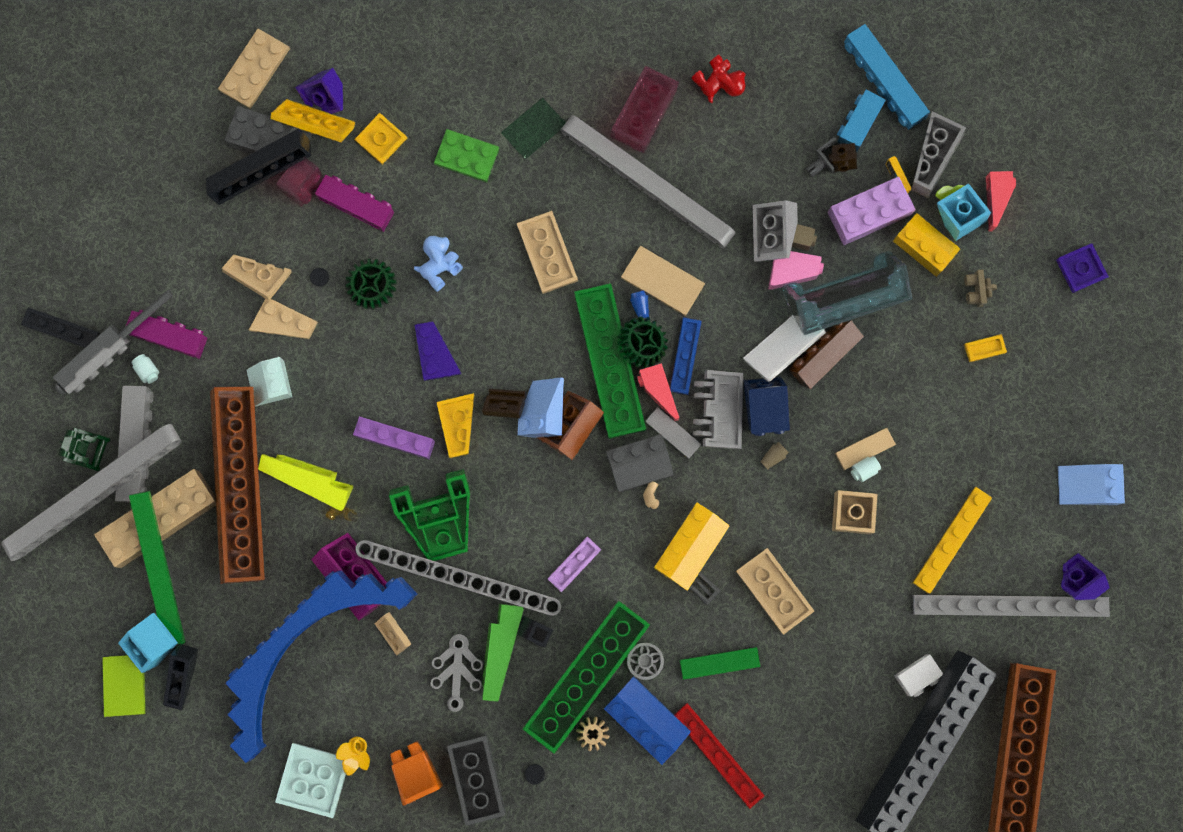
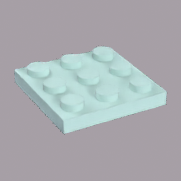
M292 743L275 802L333 818L346 776L342 768L343 760L336 759V754Z

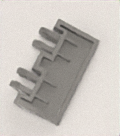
M706 370L704 379L713 381H696L694 386L710 388V394L697 392L694 393V398L706 399L704 401L703 417H710L712 420L694 419L693 424L708 425L709 432L696 430L693 431V436L711 437L703 439V447L742 449L743 373Z

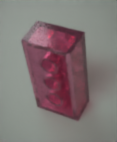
M645 66L611 129V137L645 153L678 91L679 82Z

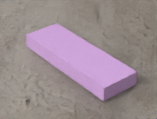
M586 537L550 575L548 580L562 592L601 549L591 539Z

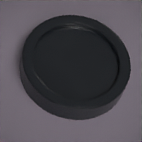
M316 268L311 272L310 280L315 286L322 287L328 283L329 274L323 268Z
M538 764L530 765L525 771L526 780L533 785L541 783L545 777L544 769Z

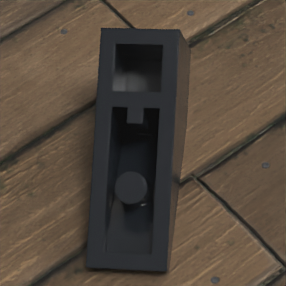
M179 644L170 655L164 706L178 710L183 709L196 666L197 648Z

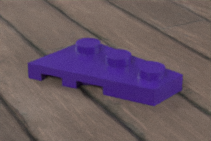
M434 322L416 324L415 331L424 381L461 375Z

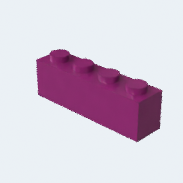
M334 175L332 177L324 176L315 193L319 200L382 232L385 231L394 214L391 204L384 200L381 202L375 200V197L368 192L364 194L359 192V189L352 184H348V186L343 184L342 180Z
M139 310V312L131 311L126 326L141 314L143 310ZM149 316L129 334L130 336L200 359L208 339L201 330L192 328V331L185 329L186 326L175 322L174 325L170 324L168 319L157 316V318Z

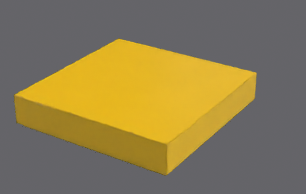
M379 113L354 140L383 165L407 139V136Z

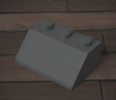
M662 434L606 451L618 492L674 476Z

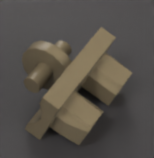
M977 270L974 274L964 277L966 287L975 286V292L966 294L967 304H977V307H983L984 304H987V298L992 297V291L997 290V285L991 284L990 278L984 279V270Z

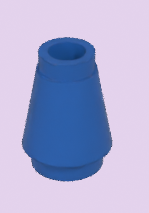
M645 291L630 294V301L638 318L642 316L643 318L649 317L648 295H646Z

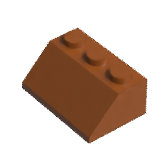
M567 391L563 397L562 436L539 437L537 439L563 456L573 460L604 412L590 400Z

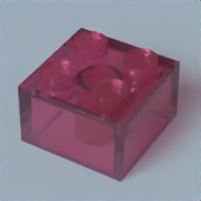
M305 159L288 168L276 184L285 196L302 207L310 202L312 193L315 189H318L324 177L315 164Z

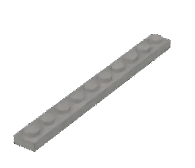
M913 595V615L1110 617L1109 597H1097L1095 600H1075L1072 597Z

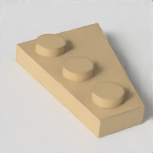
M232 255L222 267V272L265 299L270 300L289 277L291 269H281L272 264L265 265L257 263L252 259Z

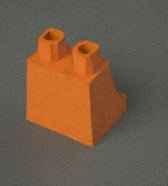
M418 741L407 746L411 756L406 759L401 749L390 754L393 763L391 767L403 806L433 793L443 786L426 750L422 749Z

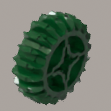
M367 259V264L361 260L360 267L354 264L355 271L349 270V274L352 277H346V280L350 282L345 284V287L350 289L347 291V294L352 296L350 298L352 302L357 301L356 305L358 307L363 304V308L367 309L370 304L371 309L374 310L375 304H377L379 308H382V301L386 304L389 303L386 299L387 296L389 298L394 297L390 291H396V288L392 286L397 284V281L393 279L395 274L391 272L390 266L386 267L385 262L379 264L378 259H375L373 264L371 259ZM374 270L378 271L379 273H375L374 275H367L365 272ZM361 276L363 283L357 291V280ZM385 277L386 285L384 290L381 292V290L379 289V284ZM366 278L374 283L376 290L368 285ZM371 292L377 295L372 298L362 296L364 294L366 295Z
M643 316L637 319L632 318L624 324L625 327L620 329L621 333L617 338L621 341L617 345L622 346V349H620L619 353H625L623 359L629 358V364L635 362L636 367L642 365L643 368H646L648 365L654 366L655 363H659L661 358L665 356L666 353L664 351L668 349L665 343L668 342V339L663 337L666 335V332H661L662 325L656 326L657 320L650 322V317L644 320ZM635 329H642V330H645V332H644V333H640V332H635L634 330H635ZM645 351L652 353V355L646 356L640 353Z

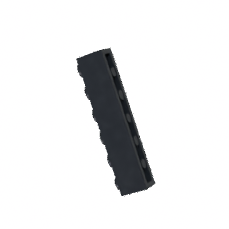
M298 128L206 178L207 195L220 205L312 156L310 139Z

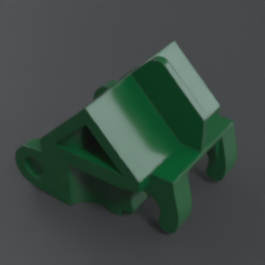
M73 427V430H66L63 441H60L62 445L58 455L63 457L62 461L100 471L99 465L107 442H110V438ZM96 439H100L92 464L90 465L88 464L89 458L85 457L90 443L96 442Z

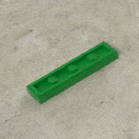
M757 647L682 659L680 660L682 678L685 680L760 667Z

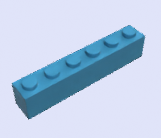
M866 24L847 35L844 41L845 49L848 53L854 55L856 64L865 70L867 79L876 85L878 94L887 100L889 109L892 112L895 111L898 115L900 124L903 127L906 126L909 130L926 119L930 111Z

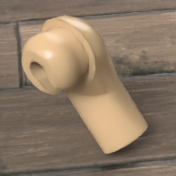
M654 481L648 483L643 493L646 506L652 509H656L659 506V500L655 499L654 496L659 484Z

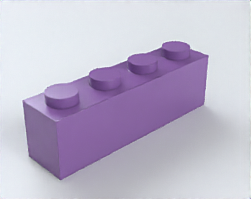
M360 416L353 434L356 438L428 460L435 441L431 438Z

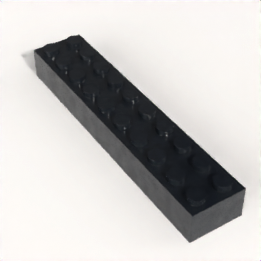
M957 650L855 820L857 823L871 832H904L997 677L994 672L974 657Z

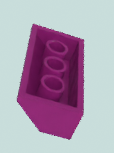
M349 533L321 548L311 559L325 578L332 571H343L355 585V581L363 574H372L384 587L387 583L370 560L357 555V544ZM381 604L358 605L348 608L358 620H361Z

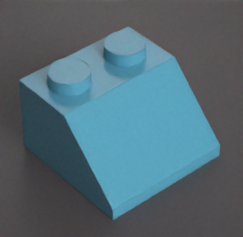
M969 184L937 202L944 226L955 241L986 223L991 214L990 210Z

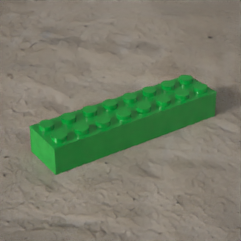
M618 601L524 726L523 730L555 754L650 624Z

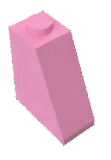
M791 251L789 258L773 260L768 289L773 290L815 280L823 272L824 263H821L822 257Z

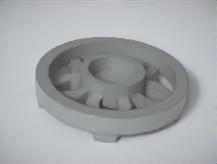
M640 643L634 646L628 654L627 665L635 677L649 680L655 678L661 672L664 658L660 649L655 645ZM644 646L646 647L647 653L642 652ZM648 646L654 648L657 652L649 654ZM640 647L641 655L632 654L635 649ZM653 655H659L656 660L652 658ZM637 656L638 661L631 659V657ZM661 660L660 667L657 670L656 665L653 663ZM630 661L634 664H638L635 667V671H633ZM651 666L654 668L655 674L649 670ZM641 667L642 671L637 674L638 668ZM645 669L649 674H651V676L643 677L641 675L645 672Z

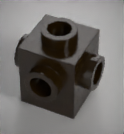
M842 143L832 146L829 161L834 165L835 172L858 169L855 143Z

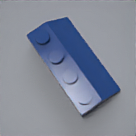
M634 676L604 708L661 765L691 733Z

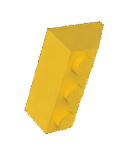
M917 213L893 240L894 243L936 277L960 250L957 245Z

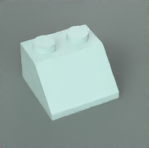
M280 357L261 361L247 369L250 387L254 389L255 406L292 397L285 363Z

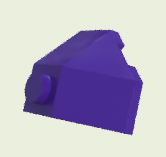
M334 68L319 72L295 87L304 103L311 107L315 104L323 108L322 111L330 114L343 110V84Z
M1079 553L1063 564L1061 588L1075 600H1095L1110 588L1105 573Z

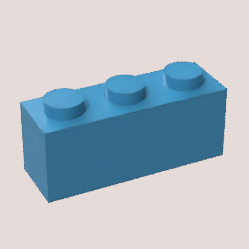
M867 89L863 95L859 94L854 103L857 107L854 111L851 109L846 117L848 123L846 126L842 125L837 133L840 136L837 142L840 144L855 143L857 152L886 100Z

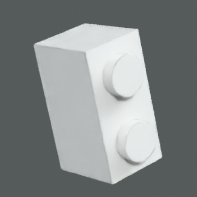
M926 654L894 676L907 696L917 697L924 692L923 688L926 686L937 684L943 673L932 656Z

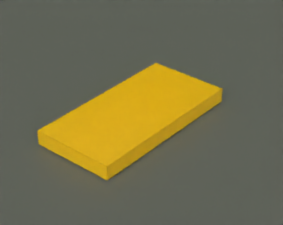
M288 99L271 113L270 118L338 142H342L355 127L354 121Z

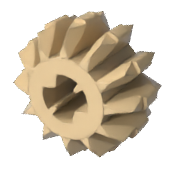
M587 717L588 725H585L582 721L579 723L584 730L576 729L577 733L583 734L577 737V741L584 739L585 741L582 742L581 747H585L588 743V751L592 750V745L594 744L596 750H599V742L603 746L606 745L602 738L609 739L608 734H603L609 728L604 727L601 729L605 721L602 720L599 724H596L597 717H594L593 723ZM590 729L593 731L594 729H596L598 731L596 732L598 737H592L590 739L588 737L589 733H587L588 730Z

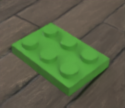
M446 129L434 165L487 183L499 152V147Z

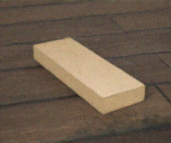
M885 428L835 453L843 470H846L866 457H872L896 444L888 429Z

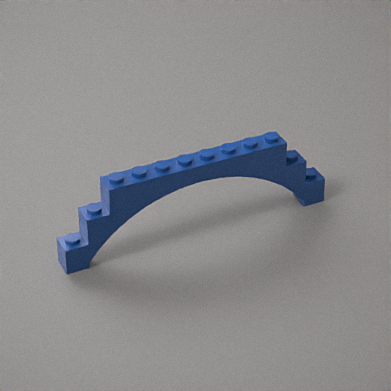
M332 571L326 576V582L322 586L318 585L311 592L312 596L308 600L304 599L297 606L298 610L294 614L290 613L283 620L285 623L281 627H276L270 633L271 638L267 642L265 640L256 647L258 651L254 655L250 654L242 661L244 665L240 669L236 668L229 674L230 679L226 682V685L239 699L231 706L232 710L228 713V716L241 729L233 737L235 741L230 747L245 763L253 760L266 747L262 736V713L265 694L278 662L294 640L323 617L347 607L382 604L396 606L399 610L403 609L417 593L402 577L392 578L384 587L372 574H363L355 581V585L343 571Z

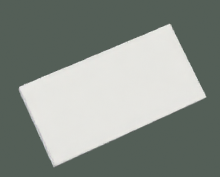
M799 309L743 359L765 380L770 382L826 333L825 329Z

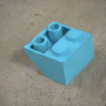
M152 613L129 630L118 644L140 672L144 673L158 666L178 642L156 614Z

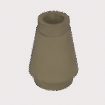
M779 442L773 443L760 462L769 469L787 458L786 455L789 452Z

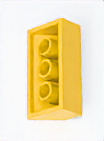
M696 503L654 569L688 591L726 533L729 525L713 512Z

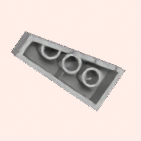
M932 111L912 191L929 198L963 138L966 127Z

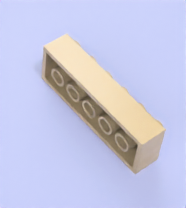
M195 469L152 496L162 541L216 506L215 494L200 471ZM132 510L94 534L114 567L122 568L142 555Z

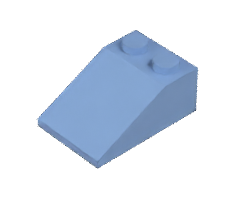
M564 378L532 382L527 398L524 401L525 404L521 417L518 418L519 436L531 438L562 436Z
M1123 464L1058 466L1059 505H1119L1125 503Z

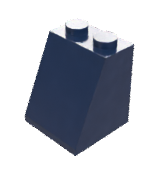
M777 376L770 382L764 378L743 380L748 425L751 434L763 436L770 432L782 434L785 431H789L788 390L782 377Z

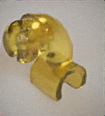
M331 507L326 513V517L330 520H334L339 514H344L346 520L353 521L348 517L349 512L357 515L355 510L348 509L347 507H344L342 511Z

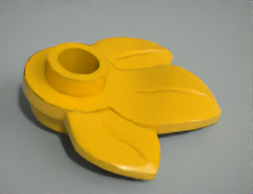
M353 737L348 743L341 744L337 749L336 759L343 760L342 768L347 776L352 775L358 767L363 770H368L370 759L366 752L367 743L361 737Z

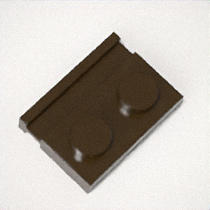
M489 389V395L486 397L482 409L483 415L520 418L525 398H527L526 392Z

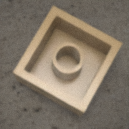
M836 491L834 493L832 531L860 534L875 533L877 494Z

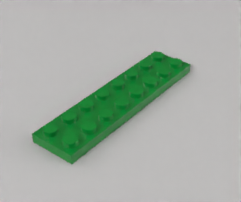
M611 283L575 291V299L601 409L604 412L603 417L608 438L612 439L646 431L629 358L623 359L625 353H619L622 346L617 345L621 341L617 337L621 333L620 329L622 327Z

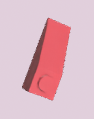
M1013 171L990 172L986 176L987 208L991 212L988 218L989 231H993L998 226L1016 187Z
M662 363L640 370V376H637L639 386L644 387L645 392L674 421H678L679 415Z

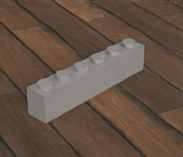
M123 386L118 458L151 435V430L149 429V422L152 421L150 403L153 402L154 396L151 389L146 386ZM148 468L117 489L115 501L130 503V494L148 491L147 487H145V479H148L149 476Z

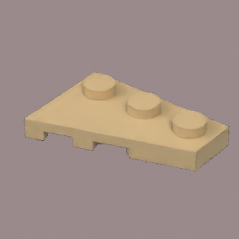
M265 299L249 331L309 339L318 322L272 299Z

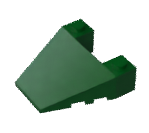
M464 469L446 474V483L449 489V493L414 502L409 485L389 491L394 514L402 522L407 532L410 533L418 547L429 560L437 561L465 553L468 550L470 487Z

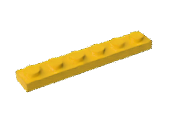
M974 487L913 581L914 585L928 594L932 592L991 501V496Z

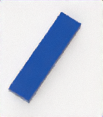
M682 319L670 384V391L673 393L684 395L689 393L702 322L700 320Z

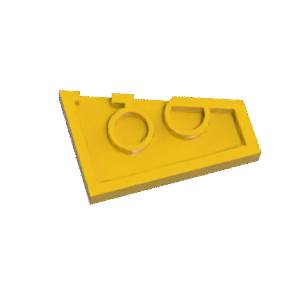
M474 393L437 402L449 458L469 454Z

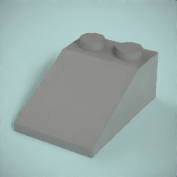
M785 200L753 205L754 262L789 258L798 223L797 203Z

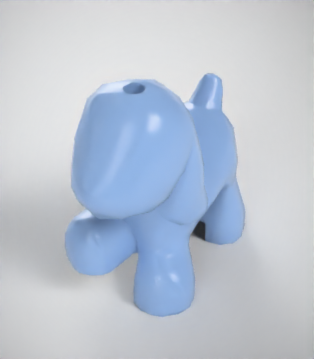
M429 236L424 241L423 250L430 260L422 266H414V270L420 272L421 276L428 280L433 289L438 292L445 286V283L436 275L448 271L455 276L463 269V266L455 262L459 257L455 252L450 251L445 255L449 247L447 237Z

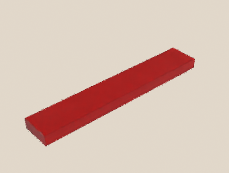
M688 703L674 714L691 731L689 734L690 738L749 809L765 796Z

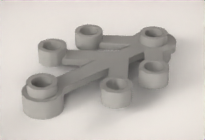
M461 634L454 635L450 639V647L441 656L432 660V666L435 669H440L444 666V662L454 654V662L430 682L432 688L439 689L442 687L443 682L453 674L452 697L447 702L449 710L453 712L461 710L464 704L463 699L460 697L461 674L470 683V688L473 691H478L482 687V682L476 679L462 663V654L471 662V667L474 671L481 670L483 662L477 659L468 649L469 641L467 637ZM460 640L462 642L461 648L455 646L456 641ZM435 660H441L442 664L440 667L435 666ZM475 661H479L481 663V667L479 669L474 668ZM435 679H438L440 681V685L438 687L434 686L433 681ZM474 681L479 682L480 686L478 689L473 688L472 684ZM453 700L458 701L459 705L457 708L452 706Z

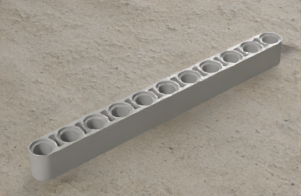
M572 115L560 131L563 135H568L570 140L580 147L583 146L584 150L595 158L597 156L598 160L609 168H614L613 171L624 179H629L628 182L638 189H643V192L653 200L657 199L660 205L669 211L672 210L673 214L684 222H689L688 225L699 233H704V236L713 243H718L720 248L724 249L735 235V231L730 226L578 117Z
M168 424L159 428L4 539L1 545L10 561L18 560L179 446L182 440L173 425Z
M363 540L356 545L357 555L371 561L547 615H556L561 610L560 602L553 597ZM364 544H368L371 548L367 555L361 553V547ZM382 550L389 552V558L385 561H382L379 557ZM405 555L408 558V563L402 567L398 564V559L400 556ZM420 561H424L427 565L424 572H419L416 568L417 563ZM438 567L445 569V575L442 578H438L435 575V570ZM458 572L464 575V581L460 584L455 583L453 579L454 575ZM476 578H480L483 581L482 588L478 590L472 586V582ZM499 584L502 591L499 595L491 593L492 585ZM514 589L518 590L521 594L517 601H512L509 597V593ZM532 595L539 598V604L535 607L528 604V598ZM550 601H555L558 605L557 611L553 613L549 612L546 608L547 603Z

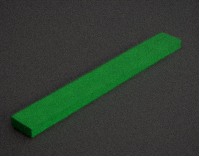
M150 491L130 494L129 499L157 617L178 642L177 645L185 643L184 633Z

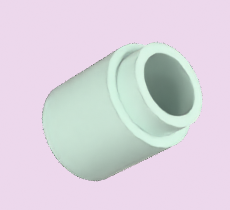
M142 354L131 362L132 368L143 383L148 382L150 384L158 379L159 371L149 357Z
M874 456L866 457L852 466L851 474L856 481L864 482L876 475L881 466Z

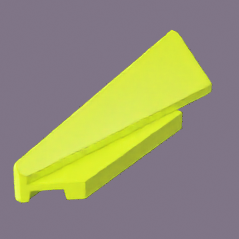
M265 454L261 455L258 467L260 471L340 511L344 509L352 492L353 485L335 481L336 472L285 455H277L276 458Z

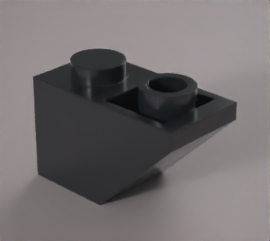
M522 615L517 635L546 648L554 630Z

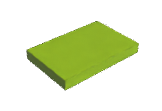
M128 655L103 657L104 717L146 714L144 673L140 672Z

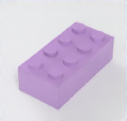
M896 177L831 206L827 213L843 245H846L911 216L915 208L900 177Z

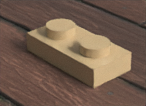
M390 612L374 623L396 655L411 645Z

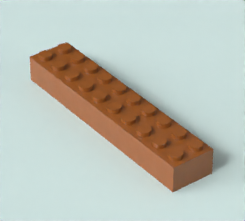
M214 387L210 391L220 584L259 582L265 580L254 389L253 387Z
M1010 663L988 832H1036L1056 670Z

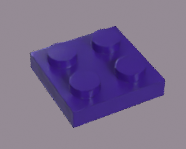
M1092 243L1056 259L1072 293L1109 277Z

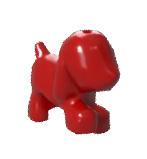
M717 55L709 62L713 72L707 80H705L704 74L700 70L691 77L694 83L701 87L702 92L707 96L710 103H713V97L720 88L724 89L728 95L736 97L741 95L746 87V74L740 70L727 73L731 68V64L728 59L723 61L720 55Z

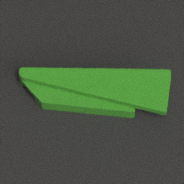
M499 604L497 624L489 623L482 679V700H499L524 610L523 607Z

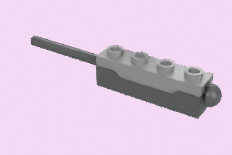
M167 290L121 331L114 324L109 326L53 376L57 381L55 390L59 394H70L74 391L78 393L86 386L84 382L88 378L93 380L99 374L98 369L102 366L106 368L114 361L112 357L116 353L121 355L128 348L126 344L130 341L127 339V336L173 296L171 291Z

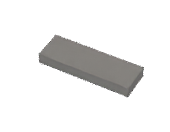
M658 407L645 421L659 435L662 434L663 438L687 459L701 446L695 438Z

